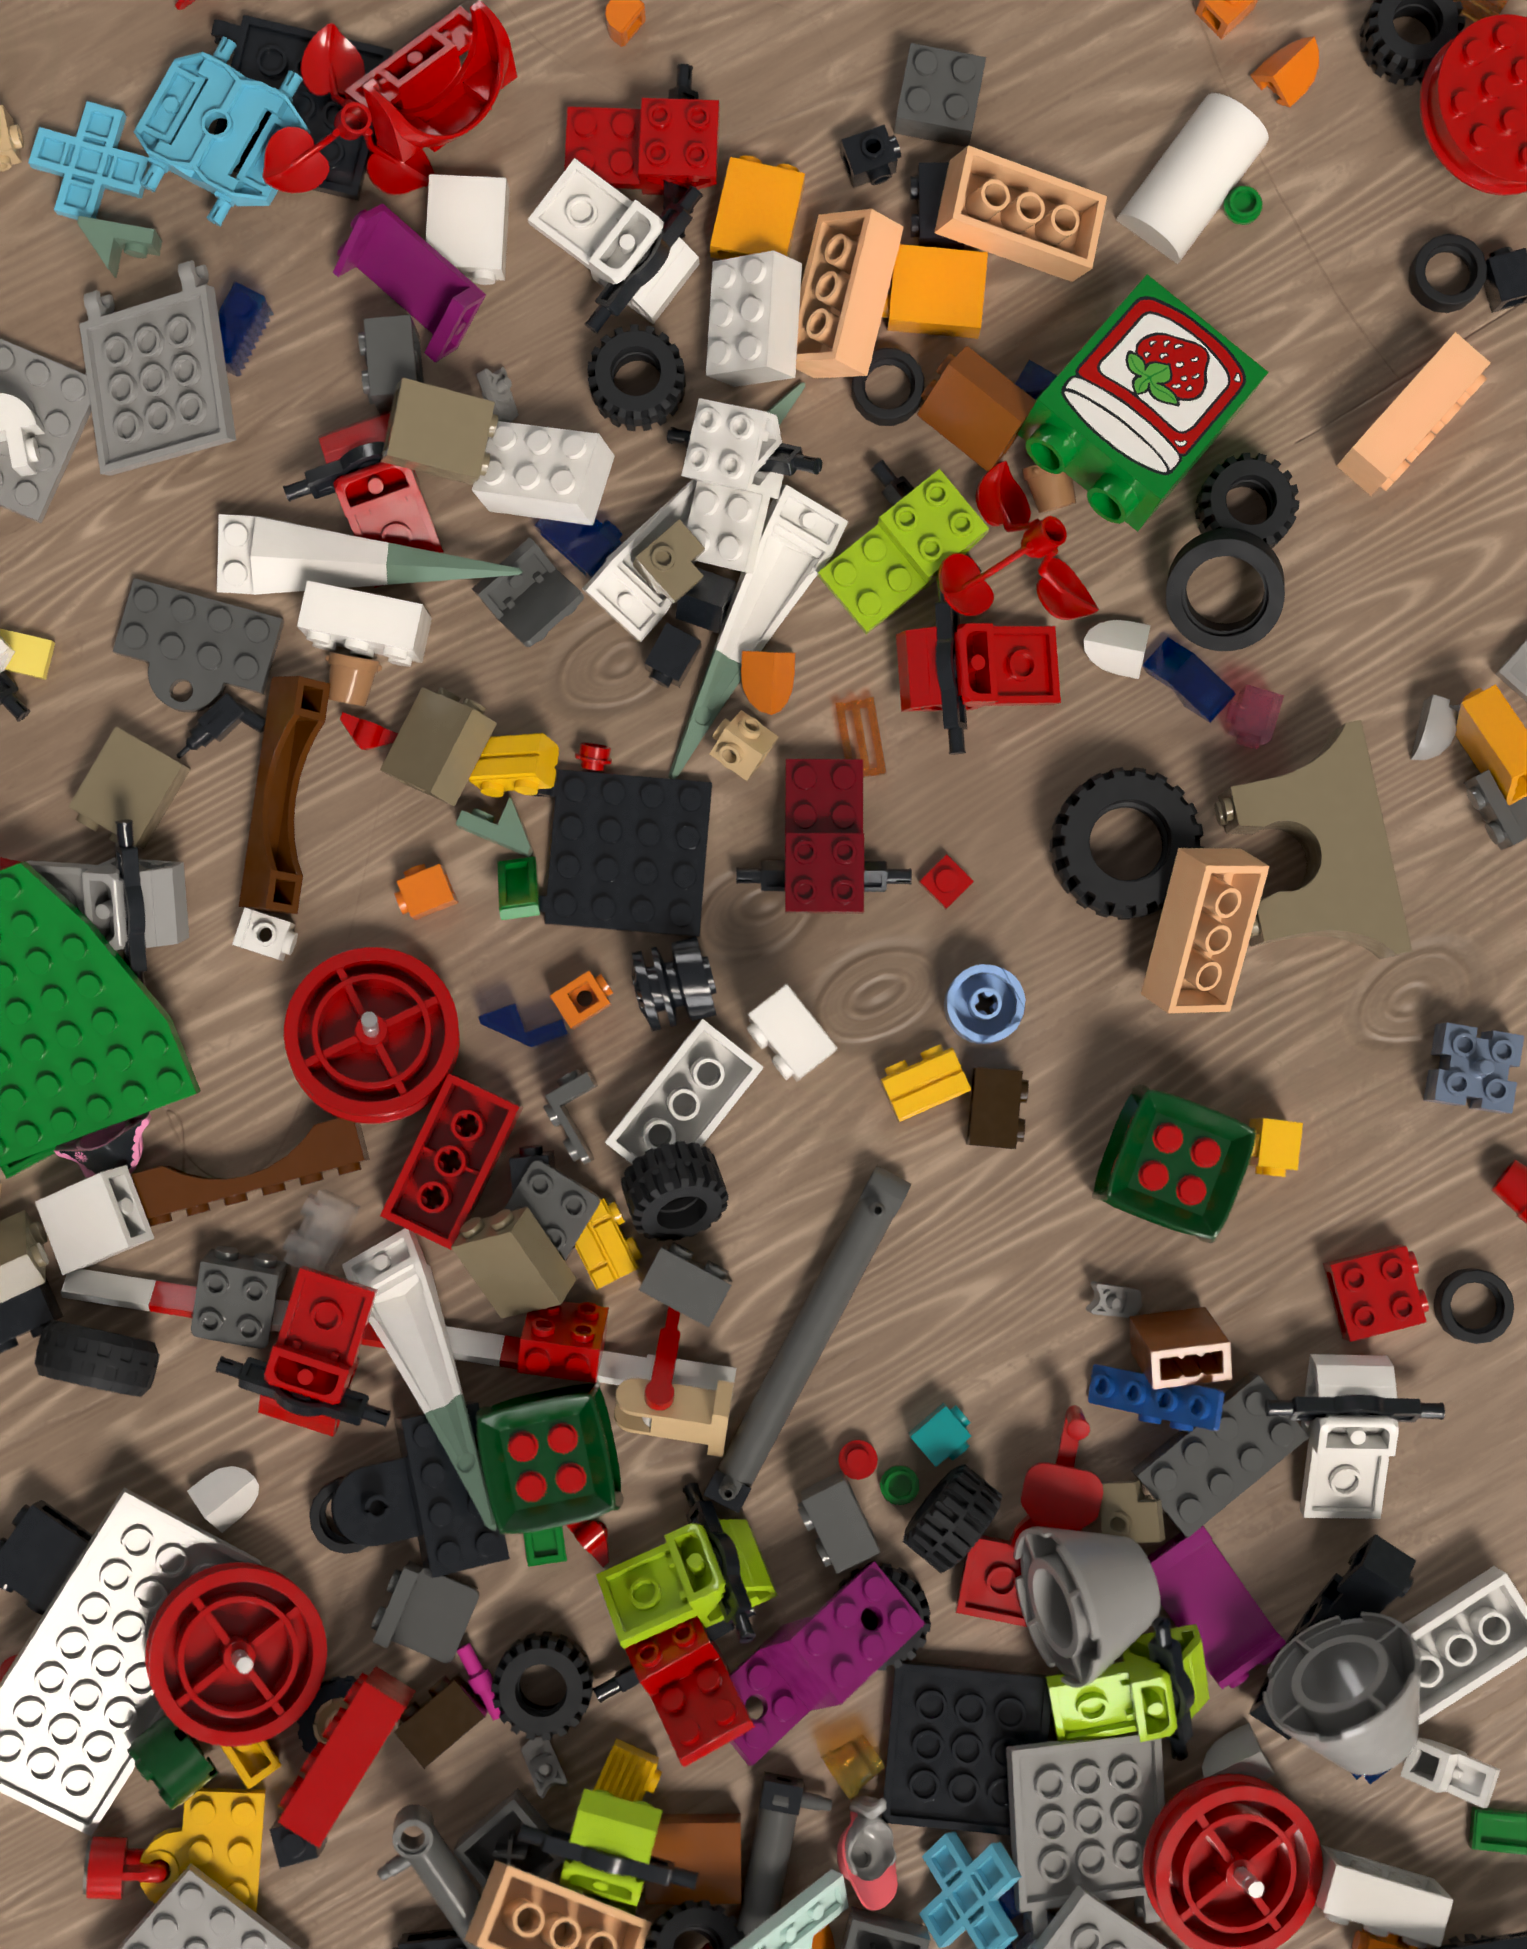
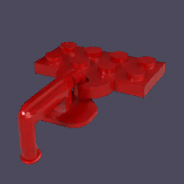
M1072 1405L1066 1411L1055 1464L1040 1462L1027 1470L1020 1502L1028 1515L1015 1526L1010 1540L982 1535L966 1554L955 1607L956 1613L1027 1627L1015 1584V1577L1021 1576V1558L1016 1560L1014 1558L1015 1544L1019 1535L1024 1530L1037 1526L1082 1531L1084 1527L1097 1519L1103 1497L1101 1480L1091 1471L1074 1468L1079 1440L1086 1438L1090 1433V1425L1079 1406Z

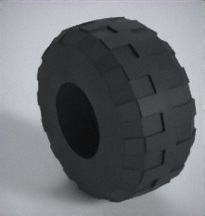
M52 1320L42 1330L34 1364L36 1365L38 1375L109 1392L142 1397L152 1387L160 1354L158 1353L156 1343L152 1341Z

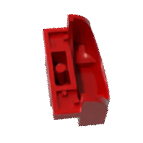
M480 0L470 7L471 13L459 6L344 90L346 99L362 103L369 109L378 144L403 163L424 147H428L436 152L447 143L456 140L473 129L492 110L500 90L518 77L508 34L497 16ZM468 51L466 59L461 67L459 56Z

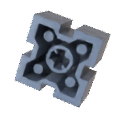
M1447 1022L1436 1024L1431 1055L1440 1056L1439 1068L1428 1070L1423 1101L1462 1106L1466 1105L1468 1098L1471 1099L1469 1109L1498 1114L1512 1113L1517 1082L1507 1080L1509 1068L1520 1067L1524 1036L1493 1030L1481 1032V1038H1477L1478 1028Z

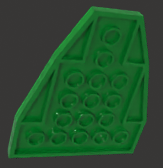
M26 861L1 870L0 1167L201 1092L172 1018L121 956L113 949L92 921Z

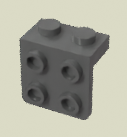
M530 537L500 563V565L520 568L523 573L511 576L484 577L472 588L495 618L525 647H531L543 640L548 632L564 617L572 614L584 599L582 592L554 567Z
M1489 770L1464 782L1470 803L1476 810H1479L1486 823L1485 828L1490 839L1499 846L1500 850L1511 847L1526 839L1527 796L1508 805Z
M576 1069L557 1080L559 1088L545 1095L549 1103L543 1107L554 1127L562 1125L569 1138L563 1140V1143L573 1161L581 1159L585 1165L593 1161L594 1157L565 1105L598 1087V1084L591 1072L581 1074L580 1070Z
M535 1160L528 1168L504 1210L509 1209L513 1211L528 1207L559 1254L566 1261L598 1208L600 1198L591 1190L544 1161Z
M230 1246L212 1248L200 1262L191 1323V1333L193 1336L252 1348H265L270 1341L277 1289L286 1278L288 1262L278 1261L277 1256L268 1253H257L251 1256L240 1254L237 1248Z
M409 1561L403 1568V1571L395 1569L386 1590L392 1593L387 1608L379 1607L371 1625V1629L377 1631L373 1642L388 1648L393 1641L440 1662L450 1663L455 1657L478 1602L479 1591L445 1575L431 1578L424 1573L422 1565Z

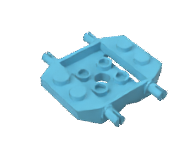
M224 36L221 38L213 55L200 52L174 59L134 130V134L150 156L148 161L151 164L140 184L151 192H155L164 174L170 171L211 192L216 196L217 200L206 219L219 227L222 226L226 215L234 205L270 206L278 190L267 185L262 178L264 153L270 138L277 131L286 127H298L304 129L309 134L311 133L292 104V98L303 78L289 70L280 88L277 89L261 81L245 77L226 64L237 45ZM266 111L271 112V116L236 178H233L231 174L239 164L241 156L252 136L258 130ZM218 118L227 120V127L224 132L216 135L209 133V126L212 121Z

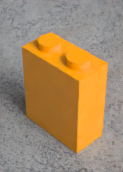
M743 155L739 159L730 157L711 238L710 257L724 260L773 250L789 257L805 187V173L799 172L798 168L789 164H778L777 167L762 164L761 160L752 156Z
M899 244V251L891 277V294H887L882 314L883 318H888L887 331L978 339L982 325L988 252Z
M1496 684L1486 690L1482 688L1475 689L1467 694L1461 702L1455 736L1480 773L1487 770L1491 772L1508 805H1511L1527 796V729Z

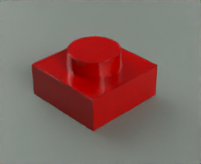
M946 854L919 881V884L946 910L974 881Z

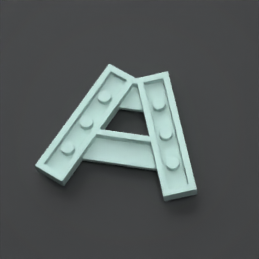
M833 1869L829 1870L731 1949H812L813 1936L849 1908L843 1874Z

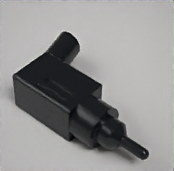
M226 693L189 730L191 735L186 738V746L177 754V758L181 759L189 750H198L202 745L206 748L214 739L221 742L241 722L262 733L266 718L239 703Z

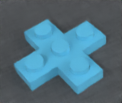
M87 101L76 137L39 127L28 164L33 169L64 177L54 207L58 215L78 220L79 216L96 219L105 189L142 199L145 188L140 182L143 180L151 164L148 161L149 157L117 149L127 118L124 111Z
M955 1831L945 1833L922 1856L942 1891L919 1913L921 1919L939 1948L949 1946L965 1930H967L977 1949L1006 1948L1019 1934L1004 1912L998 1899L1022 1877L1001 1842L990 1844L973 1861Z

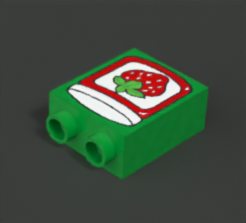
M1147 274L1040 395L1017 434L1026 441L1027 453L1040 468L1052 474L1064 472L1087 490V500L1099 516L1115 524L1125 521L1138 532L1240 412L1269 372Z

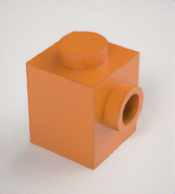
M1200 0L1195 13L1222 40L1255 9L1258 0Z
M425 864L417 865L404 871L405 878L396 881L400 891L394 893L402 914L409 912L414 920L459 903L446 870L441 864L426 868Z

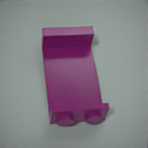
M383 203L369 211L366 209L360 211L351 222L350 227L353 230L349 239L341 245L337 252L339 260L333 273L340 277L357 267L433 334L424 353L435 363L458 349L486 294Z
M1202 1526L1188 1538L1180 1532L1149 1554L1147 1558L1157 1580L1160 1604L1177 1627L1197 1624L1203 1644L1205 1667L1223 1690L1227 1686L1234 1688L1243 1683L1249 1677L1248 1671L1259 1663L1266 1665L1272 1662L1281 1651L1280 1648L1287 1643L1276 1632L1211 1540L1213 1538L1205 1527Z

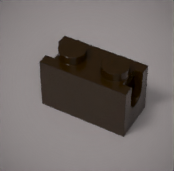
M985 1067L973 1068L966 1145L1016 1149L1017 1142L1024 1141L1025 1119L1019 1118L1020 1103H1027L1029 1080L1022 1079L1023 1071Z
M460 1673L451 1680L446 1675L438 1680L428 1690L431 1697L420 1706L416 1701L411 1703L399 1718L401 1722L394 1731L396 1736L424 1769L484 1719L488 1712L483 1701L477 1694L474 1695L470 1685Z

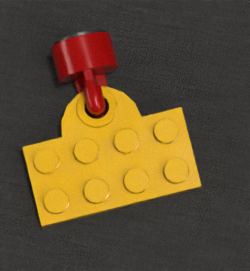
M201 1788L184 1802L182 1827L168 1828L155 1835L146 1849L128 1848V1837L93 1836L92 1840L88 1841L86 1849L83 1894L87 1896V1899L122 1900L125 1881H139L147 1898L156 1904L191 1863L257 1913L266 1790Z

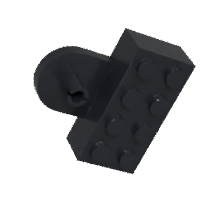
M467 1401L465 1404L481 1463L476 1413L480 1409L479 1402ZM424 1412L394 1418L401 1452L400 1458L358 1467L347 1473L334 1490L331 1501L332 1517L338 1530L347 1539L359 1545L372 1547L417 1537L424 1573L431 1578L510 1559L505 1534H499L497 1524L496 1531L485 1525Z

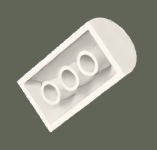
M1219 93L1208 94L1118 215L1116 221L1176 264H1179L1223 204L1228 193L1237 185L1267 144L1269 136L1266 128L1255 114L1238 101Z
M701 1019L604 1142L631 1164L636 1157L643 1156L645 1151L651 1148L656 1149L666 1143L675 1144L677 1141H685L686 1144L695 1142L699 1143L700 1147H702L764 1067L704 1019Z

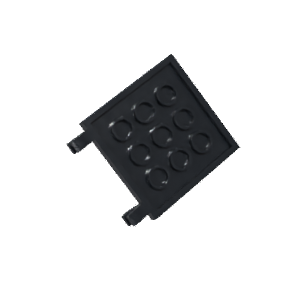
M243 15L241 26L214 19L211 35L215 36L214 42L219 45L221 38L224 36L237 45L231 63L232 68L247 78L261 81L277 89L280 88L289 70L301 76L300 68L303 53L310 40L317 33ZM347 39L360 53L365 66V75L394 54L392 49ZM302 81L292 98V104L311 132L310 135L314 145H316L335 129V116L343 106L332 100L331 93L323 96L312 94ZM338 94L342 98L346 99L345 95ZM266 111L258 130L252 136L241 156L239 164L234 168L233 172L239 173L271 116V112ZM218 118L214 135L224 132L227 127L226 119ZM371 122L369 128H371L373 131L371 136L372 140L374 141L375 130L373 127V123ZM363 135L355 140H346L339 136L319 151L327 159L330 167L326 179L313 190L359 201L366 174V163L371 151L368 150Z
M558 769L557 781H555L554 787L551 789H538L536 795H529L555 798L547 896L539 895L540 913H545V925L700 937L712 782Z
M902 1661L903 1666L896 1668L894 1671L883 1798L886 1800V1810L881 1814V1818L889 1824L1011 1836L1006 1747L1048 1742L1051 1702L1046 1677L1052 1675Z

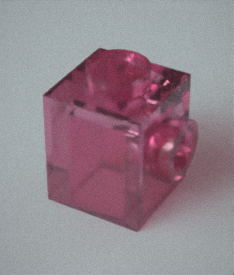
M1251 685L1243 687L1240 690L1238 700H1231L1225 717V722L1230 724L1227 735L1237 737L1236 743L1246 747L1259 748V744L1266 745L1272 740L1284 695Z

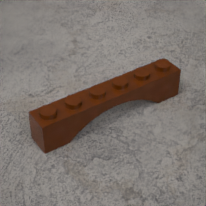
M278 676L271 679L239 907L270 913L298 914L303 874L295 845L294 816L296 796L307 755L326 720L330 683L302 676Z
M337 1118L315 1124L304 1140L287 1156L268 1168L247 1176L230 1179L206 1178L186 1173L173 1166H160L131 1174V1178L149 1225L152 1227L173 1221L171 1214L186 1210L188 1217L211 1211L209 1203L224 1199L225 1206L248 1201L247 1193L261 1189L263 1196L285 1191V1183L299 1179L301 1186L324 1180L322 1173L337 1169L339 1175L362 1170L360 1162L370 1160L361 1124Z

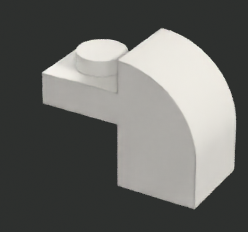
M0 393V442H8L12 468L21 477L37 474L35 462L40 461V453L36 439L30 438V436L45 434L44 427L40 419L24 402L12 395Z
M1418 1738L1414 1749L1406 1758L1400 1776L1437 1793L1448 1792L1477 1806L1488 1808L1500 1769L1470 1757L1466 1752L1430 1739Z

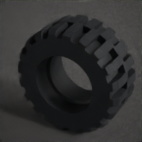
M1123 767L1114 768L1107 773H1098L1090 777L1061 806L1051 829L1053 834L1050 840V852L1053 853L1054 859L1052 867L1055 875L1059 874L1063 882L1061 886L1067 894L1070 892L1077 899L1076 903L1084 909L1088 907L1096 911V915L1105 918L1113 916L1117 917L1118 920H1129L1134 917L1141 918L1163 909L1178 848H1204L1200 846V838L1204 836L1202 824H1197L1195 815L1198 812L1193 802L1188 804L1183 797L1185 792L1178 785L1172 787L1166 782L1167 777L1159 773L1155 775L1148 774L1146 769L1134 767L1132 770H1124ZM1118 808L1138 810L1154 822L1162 840L1160 859L1153 870L1141 878L1134 880L1113 878L1103 872L1092 857L1090 851L1092 829L1097 820L1111 810Z

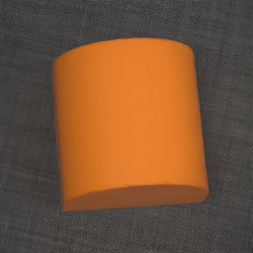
M610 0L606 6L605 13L608 33L615 43L625 47L646 21L644 3L640 0Z

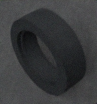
M1215 529L1202 533L1181 548L1170 566L1166 587V605L1169 616L1178 631L1189 641L1200 647L1214 651H1235L1249 647L1264 638L1273 629L1281 615L1285 600L1283 568L1272 548L1254 534L1239 529ZM1221 556L1236 557L1251 564L1260 574L1265 589L1263 599L1258 608L1245 619L1234 623H1216L1202 617L1192 607L1186 590L1188 580L1197 567L1212 558Z

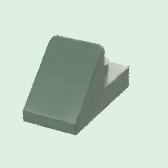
M83 216L78 217L77 224L115 278H117L122 250H124L125 254L136 258H147V254L160 256L163 241L155 229Z
M511 797L507 801L498 825L493 823L495 816L482 810L473 808L471 814L461 810L456 822L460 829L524 856H532L533 848Z

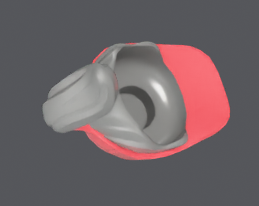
M859 1796L850 1803L851 1821L839 1838L837 1862L840 1873L851 1882L862 1905L868 1910L876 1911L888 1905L896 1894L898 1881L895 1861L897 1855L893 1847L892 1829L879 1817L886 1810V1800L884 1798L876 1799L869 1796Z

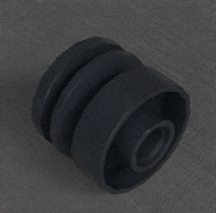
M697 936L672 942V961L664 962L657 947L651 948L654 965L646 967L642 951L632 953V980L640 1011L648 1021L652 1032L662 1029L658 1014L661 1011L666 1010L671 1027L677 1026V1007L684 1006L692 1022L717 1015L712 994H716L717 991L708 956L702 957Z

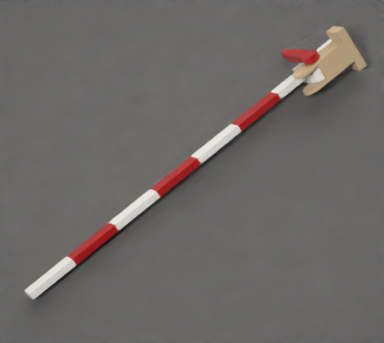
M80 1269L66 1275L61 1294L62 1298L192 1318L197 1287ZM276 1299L271 1331L280 1332L289 1301ZM671 1307L668 1308L665 1328L660 1330L656 1355L647 1354L646 1358L603 1351L597 1382L619 1385L616 1390L617 1404L614 1409V1419L621 1429L630 1433L707 1444V1455L723 1457L736 1368L677 1359L681 1332L678 1330L679 1311ZM368 1321L361 1345L385 1348ZM446 1326L455 1360L518 1369L521 1338Z

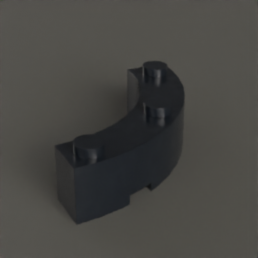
M1375 1534L1350 1557L1348 1561L1350 1567L1343 1577L1335 1573L1307 1609L1286 1643H1289L1307 1628L1331 1617L1339 1615L1341 1621L1362 1618L1361 1612L1380 1614L1398 1596L1400 1598L1404 1597L1410 1590L1414 1578L1410 1575L1416 1560ZM1267 1675L1249 1714L1289 1740L1292 1737L1273 1722L1265 1707L1263 1692L1267 1691L1270 1680Z

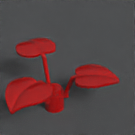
M334 23L327 24L308 43L302 56L300 71L305 86L312 94L323 96L331 93L332 100L343 106L335 116V129L316 145H314L311 135L304 129L286 127L277 131L270 138L265 148L262 172L264 182L281 192H309L321 185L329 173V163L319 151L339 136L346 140H355L363 135L368 150L373 152L366 163L367 174L377 189L390 195H403L429 186V174H434V171L424 150L421 149L403 163L380 146L377 140L376 145H374L371 136L373 131L369 128L372 122L369 109L362 103L352 102L351 99H344L338 95H345L344 90L365 76V66L355 46L342 35Z
M1007 461L994 466L982 477L976 490L977 507L984 520L991 526L1004 525V529L1008 533L1026 530L1021 540V548L981 574L975 561L967 555L957 553L948 556L943 560L939 569L940 590L944 594L946 602L960 614L967 616L982 614L990 608L994 601V593L985 580L1026 554L1031 558L1044 557L1037 569L1038 574L1042 578L1036 584V592L1042 605L1052 616L1061 620H1072L1097 612L1099 608L1075 572L1065 562L1052 558L1059 553L1057 548L1067 539V532L1063 523L1053 516H1047L1041 521L1036 518L1029 522L1031 518L1029 502L1023 490L1013 478Z

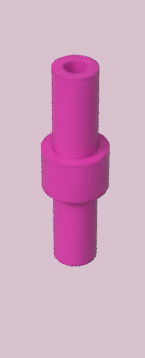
M467 1643L456 1651L470 1676L467 1681L474 1695H480L492 1720H497L501 1712L499 1708H494L492 1701L494 1692H491L494 1679L489 1669H483L471 1644Z

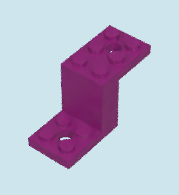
M875 1561L868 1563L814 1615L782 1625L730 1673L744 1704H746L750 1696H755L760 1699L763 1705L761 1716L758 1719L751 1718L755 1728L730 1741L731 1745L748 1766L754 1765L810 1711L841 1705L925 1625L924 1621ZM865 1608L873 1610L877 1615L878 1624L873 1631L867 1630L861 1623V1614Z

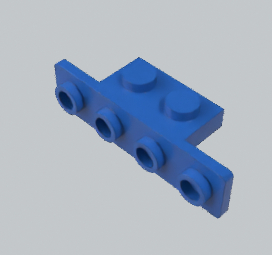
M1098 1364L1093 1365L1088 1395L1089 1403L1138 1414V1420L1143 1422L1161 1424L1162 1419L1170 1421V1428L1193 1431L1194 1427L1219 1430L1224 1400V1391L1195 1384L1153 1389L1142 1373Z

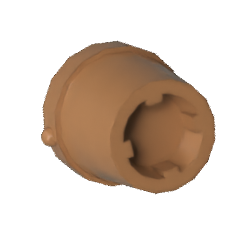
M1037 464L1022 469L1024 481L1028 483L1039 513L1060 509L1076 503L1073 479L1066 473L1052 474L1043 470Z
M330 652L325 657V660L330 664L329 700L366 706L375 674L382 670V666L379 665L380 661Z

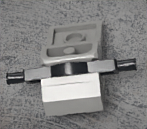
M130 819L115 821L118 844H115L116 858H112L99 865L27 861L29 865L92 921L115 951L123 949L124 961L144 985V971H147L146 948L179 944L189 938L184 862L139 859L138 848L134 845L133 821Z

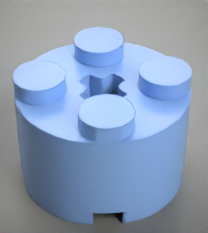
M989 964L975 965L960 973L949 985L944 999V1012L950 1027L961 1038L976 1044L994 1043L1012 1034L1020 1024L1025 1010V994L1018 979L1011 972ZM981 994L984 999L989 997L993 999L994 1004L989 1007L991 1014L987 1015L984 1010L979 1012L976 1010L975 1005L979 1002L977 995Z

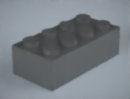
M1250 1371L1224 1393L1219 1430H1208L1194 1427L1193 1431L1179 1430L1131 1470L1154 1499H1161L1163 1511L1187 1538L1309 1438L1296 1420H1290L1289 1416H1266V1400L1279 1399L1263 1379L1254 1372Z

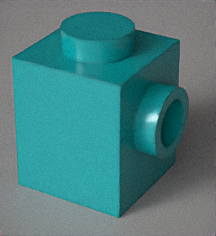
M943 1402L908 1434L935 1467H937L947 1457L953 1461L970 1446L967 1440L972 1435L966 1427L971 1422L956 1405L949 1409Z

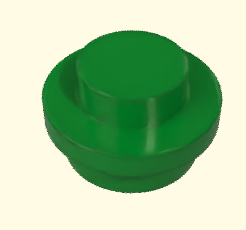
M1238 186L1228 193L1224 200L1223 208L1225 215L1230 221L1238 225H1247L1259 217L1263 203L1260 194L1255 189L1249 186Z
M895 1465L888 1468L880 1480L882 1495L888 1502L895 1505L910 1503L919 1492V1479L916 1473L904 1465Z

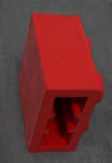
M1397 1244L1323 1263L1342 1339L1352 1342L1427 1323L1425 1312H1429L1427 1297L1423 1289L1418 1290L1414 1274L1419 1273V1267L1414 1252L1408 1251L1407 1246Z
M563 1301L561 1305L527 1312L520 1339L517 1373L597 1383L606 1340L609 1307H601L590 1302L579 1304Z

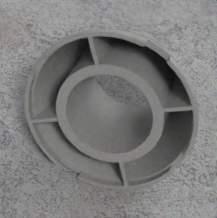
M1038 1526L1026 1529L1019 1535L1015 1544L1014 1558L1015 1560L1021 1558V1576L1015 1577V1584L1020 1607L1030 1635L1048 1667L1057 1666L1065 1675L1061 1677L1063 1683L1073 1688L1087 1686L1097 1679L1158 1618L1160 1594L1152 1566L1141 1547L1134 1540L1125 1536Z
M1361 1612L1362 1618L1341 1621L1338 1615L1323 1620L1302 1631L1278 1653L1267 1672L1270 1680L1267 1691L1263 1692L1264 1704L1271 1719L1282 1731L1346 1771L1358 1775L1382 1773L1401 1763L1414 1749L1418 1739L1421 1675L1420 1651L1411 1632L1394 1618L1378 1613Z

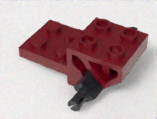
M786 759L785 860L761 861V868L737 867L736 884L761 883V891H785V913L863 914L864 892H885L887 884L911 885L912 868L887 869L886 861H864V759Z

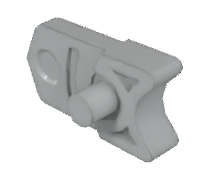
M502 367L494 373L485 368L477 373L483 398L495 402L493 414L498 415V421L510 423L518 417V411L510 390L512 382L508 378L505 368Z
M1092 1281L1091 1286L1094 1290V1299L1085 1309L1095 1315L1127 1318L1129 1316H1136L1142 1307L1141 1292L1135 1288Z
M535 1737L534 1740L530 1739L522 1747V1754L537 1793L541 1798L545 1797L548 1789L553 1785L564 1787L569 1785L550 1740L543 1741L542 1737Z

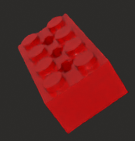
M448 1073L380 1216L443 1247L453 1250L451 1247L461 1234V1227L470 1220L523 1107L455 1074ZM473 1115L476 1117L475 1124L479 1128L476 1133L470 1132L469 1137L464 1135L465 1127L460 1125L463 1118L470 1119V1116ZM455 1150L459 1153L458 1160L461 1161L460 1168H453L452 1172L447 1170L448 1162L443 1159L446 1153L452 1155ZM438 1186L442 1189L440 1195L444 1197L443 1204L436 1203L435 1207L430 1205L431 1198L427 1196V1191L429 1189L436 1190Z
M375 1666L369 1676L362 1672L343 1700L350 1706L347 1710L340 1707L322 1734V1737L328 1740L327 1743L324 1744L319 1741L300 1771L306 1777L302 1778L298 1775L278 1805L285 1810L278 1823L319 1848L416 1691Z

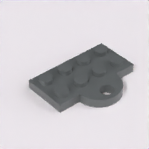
M134 578L112 652L120 656L149 663L148 678L154 694L164 704L180 712H199L217 702L223 694L226 685L264 695L285 621L282 618ZM184 681L191 683L193 688L192 696L184 702L176 701L173 697L174 687Z

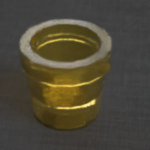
M863 1734L833 1751L829 1750L821 1756L824 1764L849 1800L858 1795L859 1791L885 1768L883 1762Z

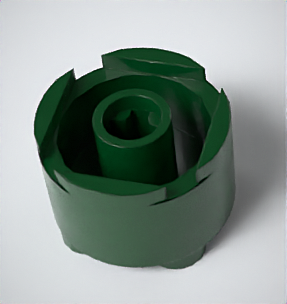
M166 1714L132 1741L131 1746L126 1749L135 1761L133 1764L147 1782L153 1781L159 1789V1795L172 1810L186 1802L219 1773L210 1757L205 1758L203 1756L204 1752L197 1740L176 1726Z

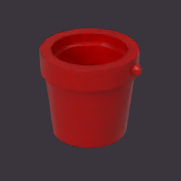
M1513 1160L1494 1183L1491 1191L1517 1214L1516 1217L1527 1223V1166L1517 1160Z

